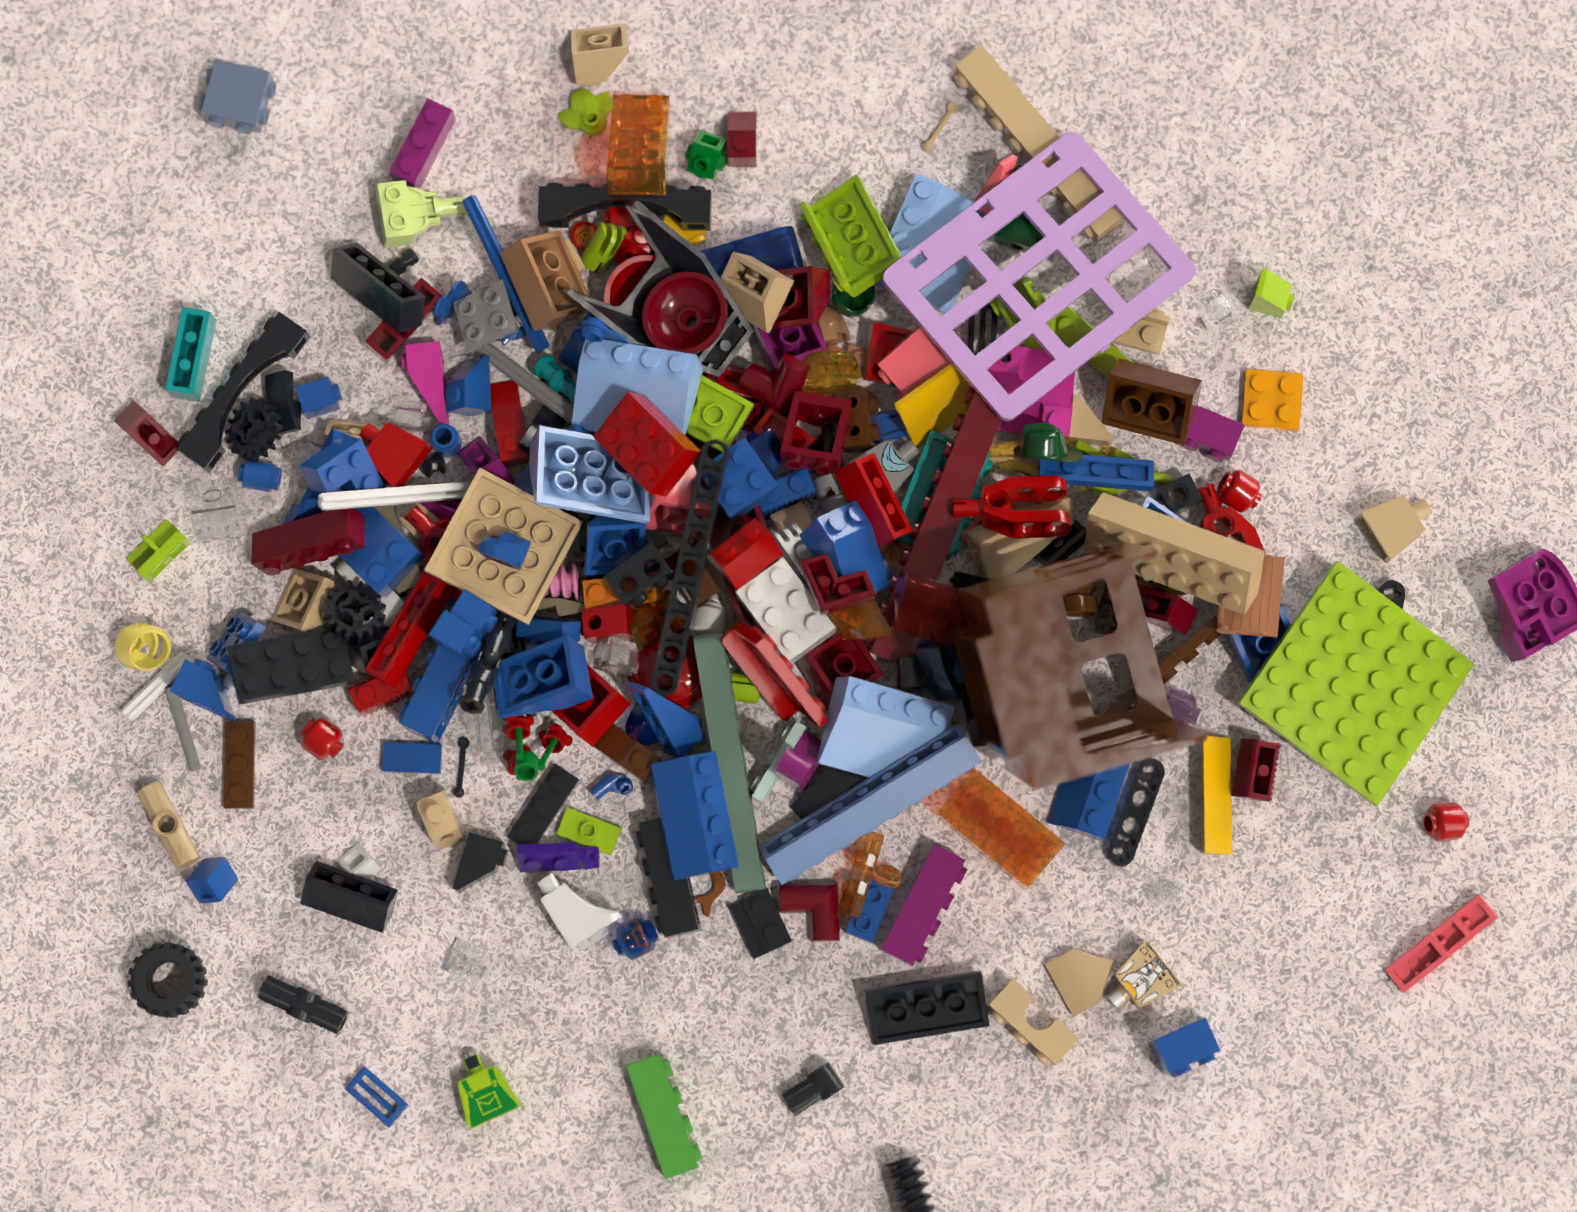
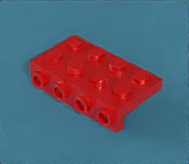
M739 620L721 636V644L780 719L787 721L796 712H799L819 728L829 721L823 713L826 709L816 696L812 697L807 692L810 688L799 675L795 676L791 671L794 668L793 665L783 654L779 655L775 650L777 644L767 633L763 634L755 625L751 628Z

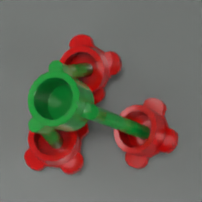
M524 715L507 717V723L502 727L504 734H507L510 739L516 740V749H506L503 753V759L508 763L507 771L522 781L534 780L538 775V771L545 770L546 762L551 753H560L564 746H570L573 742L572 737L566 735V732L559 724L553 723L549 729L541 730L539 733V738L542 740V746L545 749L541 759H539L528 745H523L522 741L530 735V726L534 724L533 717H525Z

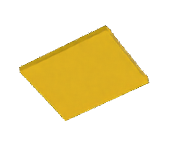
M952 363L894 404L911 442L917 449L925 444L930 431L940 434L954 424L959 413L964 414L967 404L963 401L971 385Z

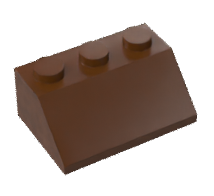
M1118 359L1109 374L1102 424L1185 445L1198 406L1202 380Z

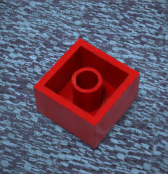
M587 664L593 698L569 708L551 711L581 739L593 747L631 703Z

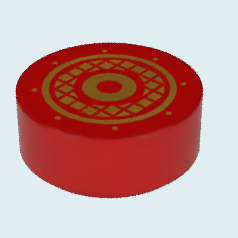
M580 222L573 227L571 240L575 248L580 251L585 250L597 229L594 224Z

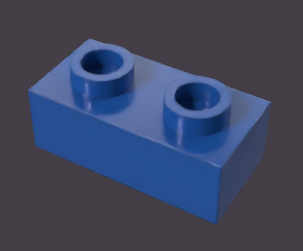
M534 615L529 626L518 621L516 637L528 638L529 644H544L545 641H552L569 635L577 642H580L581 621Z
M866 878L865 883H867L865 893L864 895L860 894L845 933L873 944L894 888Z

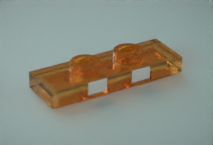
M875 831L860 837L857 849L851 856V868L848 878L845 879L842 885L843 894L836 916L843 919L860 917L884 840L883 834Z

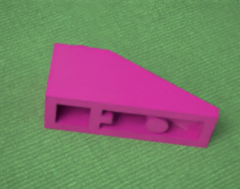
M440 342L405 345L406 354H401L403 371H408L410 378L438 422L450 425L449 413L446 412V379L443 348Z

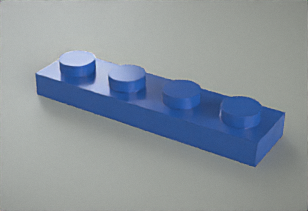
M1083 455V458L1076 462L1038 459V476H1060L1066 480L1067 485L1151 492L1154 488V461Z

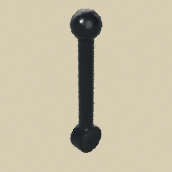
M465 737L460 738L458 741V746L461 749L457 787L453 790V795L456 798L463 797L465 793L462 785L466 749L470 745L469 740Z

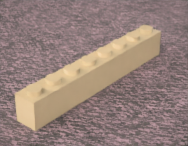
M982 44L955 64L954 80L963 90L967 88L973 95L971 99L974 105L980 111L985 109L991 117L989 119L991 125L997 132L1003 131L1009 138L1007 140L1008 145L1016 154L1021 152L1026 158L1025 164L1060 138ZM1052 153L1042 163L1049 168L1058 160ZM1081 169L1049 192L1051 196L1057 195L1062 201L1061 208L1068 217H1072L1102 194ZM1113 207L1083 230L1082 234L1087 239L1092 237L1097 243L1122 224L1124 218Z

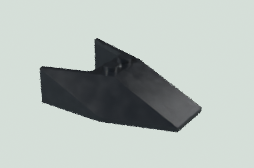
M637 200L627 201L624 206L654 251V262L619 306H613L584 296L570 288H561L558 293L590 316L603 320L605 326L610 330L625 336L629 344L657 348L647 337L642 322L644 303L651 290L664 278L680 272H697L711 278L720 287L725 296L727 320L718 339L710 347L695 355H697L704 368L703 372L720 377L752 335L753 329L706 256ZM691 319L688 322V326H693L696 323V319Z

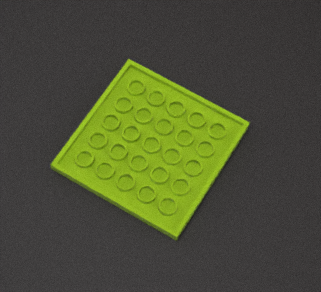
M1334 561L1241 695L1237 704L1374 806H1378L1475 664L1342 563Z

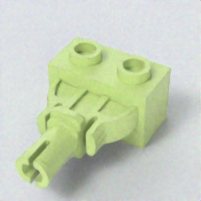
M406 180L377 183L376 197L385 248L413 244L414 236L422 234L430 226L440 225V218L443 216L467 214L462 203L465 196L440 199L436 197L435 191L424 192L416 187H407Z

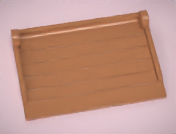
M1264 554L1259 592L1245 615L1219 606L1218 633L1277 637L1285 557Z

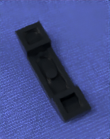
M829 767L798 797L790 808L802 820L846 793L863 776Z

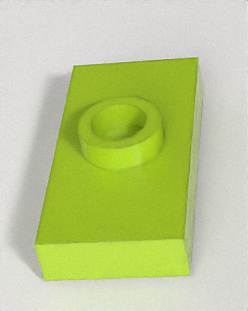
M567 807L557 835L587 847H599L600 852L612 856L622 828Z

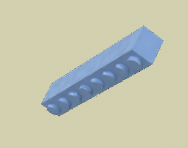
M958 723L759 845V848L775 876L783 885L788 881L795 880L802 872L812 866L821 864L828 856L838 850L847 848L851 842L859 837L871 833L885 821L896 818L903 810L913 804L920 803L926 796L937 789L946 787L952 780L963 773L972 771L982 760Z

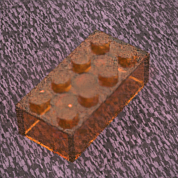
M613 95L607 159L608 194L666 195L671 124L670 95Z
M975 768L936 814L939 820L1025 891L1029 889L1066 844Z

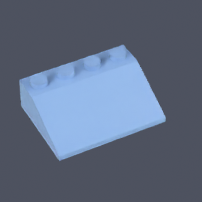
M916 173L890 231L902 257L974 202L947 186ZM980 209L976 211L981 218L985 216ZM920 253L908 263L916 269L926 260ZM963 258L920 291L936 311L945 314L953 308L970 270V264ZM882 279L874 284L888 290L883 284Z
M585 339L578 366L571 426L577 424L591 433H596L625 394L632 392L645 395L686 435L704 368L695 354L610 340L593 342Z
M541 425L538 427L530 442L529 470L536 505L646 524L650 522L651 494L593 437L594 435Z
M851 676L837 677L827 714L829 721L824 727L816 763L870 778L948 730L954 706Z

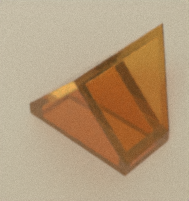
M876 601L864 602L826 614L840 632L842 640L867 639L891 635V629Z

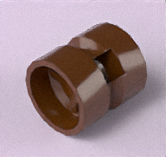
M1097 580L1062 596L1067 617H1088L1098 614V598L1092 595L1097 590Z

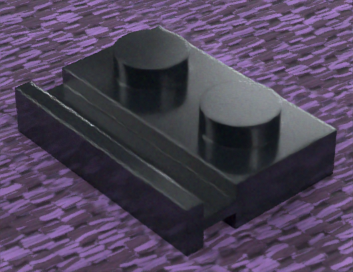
M768 888L729 906L753 959H757L792 942Z

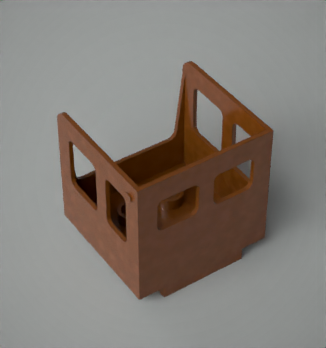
M1130 543L1111 544L1104 546L1100 550L958 589L967 624L952 627L950 630L980 741L1001 754L1006 770L1033 789L1037 790L1192 746L1208 739L1206 732L1172 718L1132 567L1135 563L1158 556L1157 548ZM1102 578L1107 586L1116 620V629L1106 635L1084 641H1076L1072 636L1062 595ZM1121 653L1127 661L1136 695V704L1130 709L1097 717L1092 711L1082 667L1088 661ZM1161 740L1168 741V742L1161 743V744H1154V745L1142 746V745H1145V744H1149V743L1156 742V741H1161Z

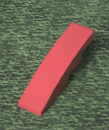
M1479 893L1389 965L1385 971L1402 992L1405 993L1473 939L1476 934L1496 920L1498 915Z

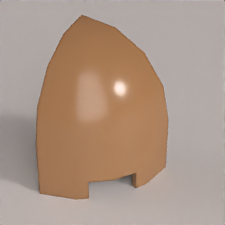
M826 306L817 322L826 345H837L852 340L842 315L833 307Z

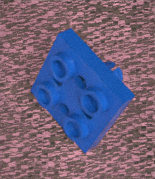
M238 612L237 615L232 616L226 623V631L221 638L212 643L206 659L231 675L226 647L257 641L266 627L247 615Z

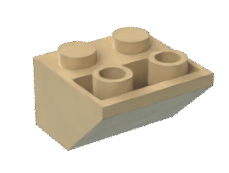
M737 252L732 253L721 276L722 283L746 320L763 331L770 333L794 281L754 257Z

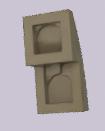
M543 598L535 615L557 610L558 618L572 619L582 616V610L585 609V605L567 599Z

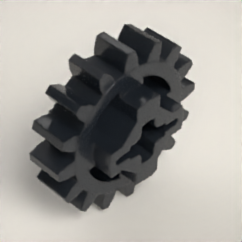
M249 398L248 403L240 402V410H232L235 415L233 419H227V422L231 424V428L225 430V433L231 435V438L226 443L233 446L231 452L239 455L238 457L259 461L260 456L268 457L267 450L269 448L272 450L276 449L275 440H281V436L277 432L283 429V425L278 424L277 421L282 418V415L276 413L277 407L270 404V402L260 398L258 400Z
M348 580L345 588L338 583L335 591H328L327 599L323 602L322 608L325 610L323 611L322 619L328 620L327 630L335 628L334 637L337 638L343 634L345 635V642H348L350 637H355L356 642L360 643L363 635L368 640L372 639L373 631L379 633L382 626L381 623H384L386 615L383 614L386 604L380 603L382 595H373L371 587L363 588V581H360L358 586H353L352 581ZM370 617H373L369 623L363 625L364 621H368Z

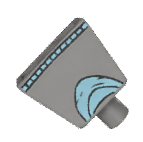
M886 440L848 463L850 464L857 459L875 453L895 495H897L912 477L914 470L908 462L919 451L910 440H907L897 449Z

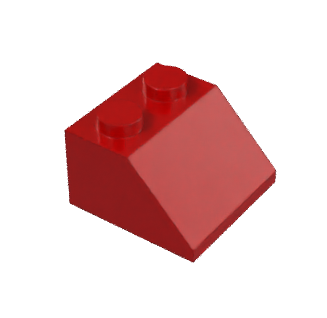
M754 518L712 551L707 558L738 590L782 556L783 553L770 532Z

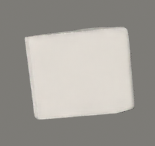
M360 842L337 860L344 871L370 879L381 869Z

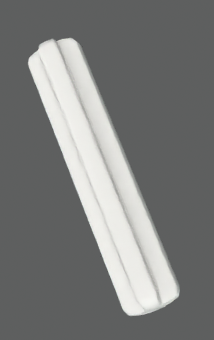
M180 652L121 709L122 714L128 720L134 721L175 681L185 659L192 662L185 653Z

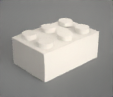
M784 558L778 560L736 591L737 599L763 634L767 633L777 644L775 650L778 654H783L791 664L836 633V627L826 614L821 616L814 598Z

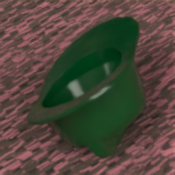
M1050 423L1025 424L1021 444L1013 450L1015 456L1025 459L1076 462L1083 458V453L1080 450L1066 445L1063 432L1057 426Z

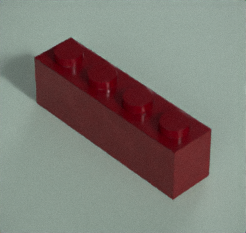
M354 508L329 510L252 533L251 565L267 575H277L287 569L302 568L308 563L326 561L329 557L350 554L353 550L364 548L365 516Z

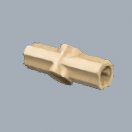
M157 781L141 788L137 794L153 823L154 831L160 836L176 869L180 870L195 863L201 857L162 783ZM168 818H173L175 821L174 829L171 832L165 833L162 828L163 822Z

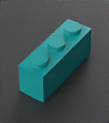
M182 307L165 390L172 398L200 402L217 321L209 311Z

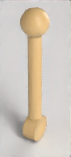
M950 102L947 105V112L929 140L922 144V149L925 152H930L933 149L934 141L950 116L958 111V105L955 102Z

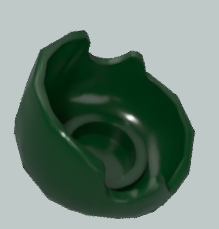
M835 284L830 291L833 306L846 317H859L876 300L874 285L854 298L846 291L841 292Z

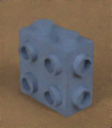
M215 59L213 68H209L207 72L206 84H208L206 95L202 94L199 101V110L204 119L208 121L209 125L216 128H224L225 125L234 127L237 132L243 134H251V132L260 133L262 125H266L269 119V109L267 108L269 99H273L276 93L277 84L274 82L271 73Z

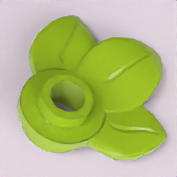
M575 89L570 99L571 107L558 112L559 120L569 130L581 129L589 136L601 135L607 126V115L613 109V101L610 94L603 92L595 97L588 89ZM597 119L595 122L589 123L590 120Z

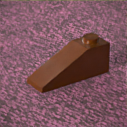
M614 725L593 746L644 785L652 777L650 765L662 762L659 756Z

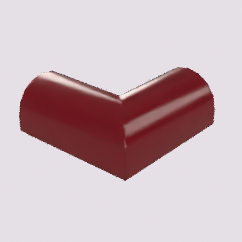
M788 353L781 357L775 375L753 363L744 371L738 388L788 417L794 391H802L810 366Z
M828 553L800 561L801 571L821 616L876 598L875 589L866 569L838 578Z
M838 882L780 884L781 914L810 913L811 942L840 941Z

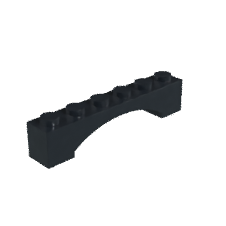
M552 182L547 183L546 186H539L538 222L540 227L569 228V222L582 215L607 208L625 207L624 205L627 201L637 200L648 210L661 213L681 223L683 231H711L712 193L711 190H706V187L703 186L677 189L673 185H663L660 189H655L642 184L633 185L632 188H620V185L617 184L592 187V185L587 183L575 184V187H563L561 183Z
M281 312L267 320L263 327V334L258 340L254 339L249 344L245 358L242 362H237L232 367L229 373L231 377L225 385H220L215 390L212 396L213 401L207 408L204 407L200 410L195 418L196 424L190 431H185L178 441L179 446L177 450L207 473L212 471L226 452L222 447L224 428L230 411L243 390L257 375L272 364L287 357L295 359L310 339L307 330Z

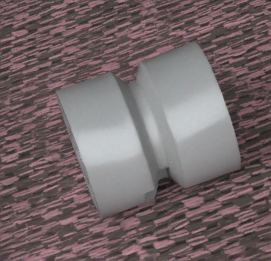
M830 473L813 481L817 498L823 499V502L820 504L823 515L848 504L835 474Z

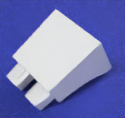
M553 874L548 875L537 883L545 895L540 899L570 949L576 954L626 923L618 911L603 909L586 902L576 895L565 883L560 885Z

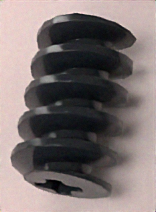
M910 1156L883 1165L884 1167L893 1168L886 1175L887 1178L897 1179V1182L890 1186V1189L901 1192L894 1198L895 1202H904V1205L897 1210L898 1212H932L936 1208L935 1204L925 1203L932 1197V1194L922 1192L928 1186V1181L918 1180V1178L925 1174L924 1170L914 1168L921 1162L920 1158H911Z

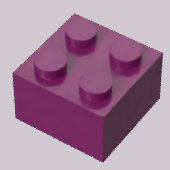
M817 324L771 329L770 333L753 325L754 338L768 371L774 375L781 357L786 353L809 365L810 369L826 364L828 348Z

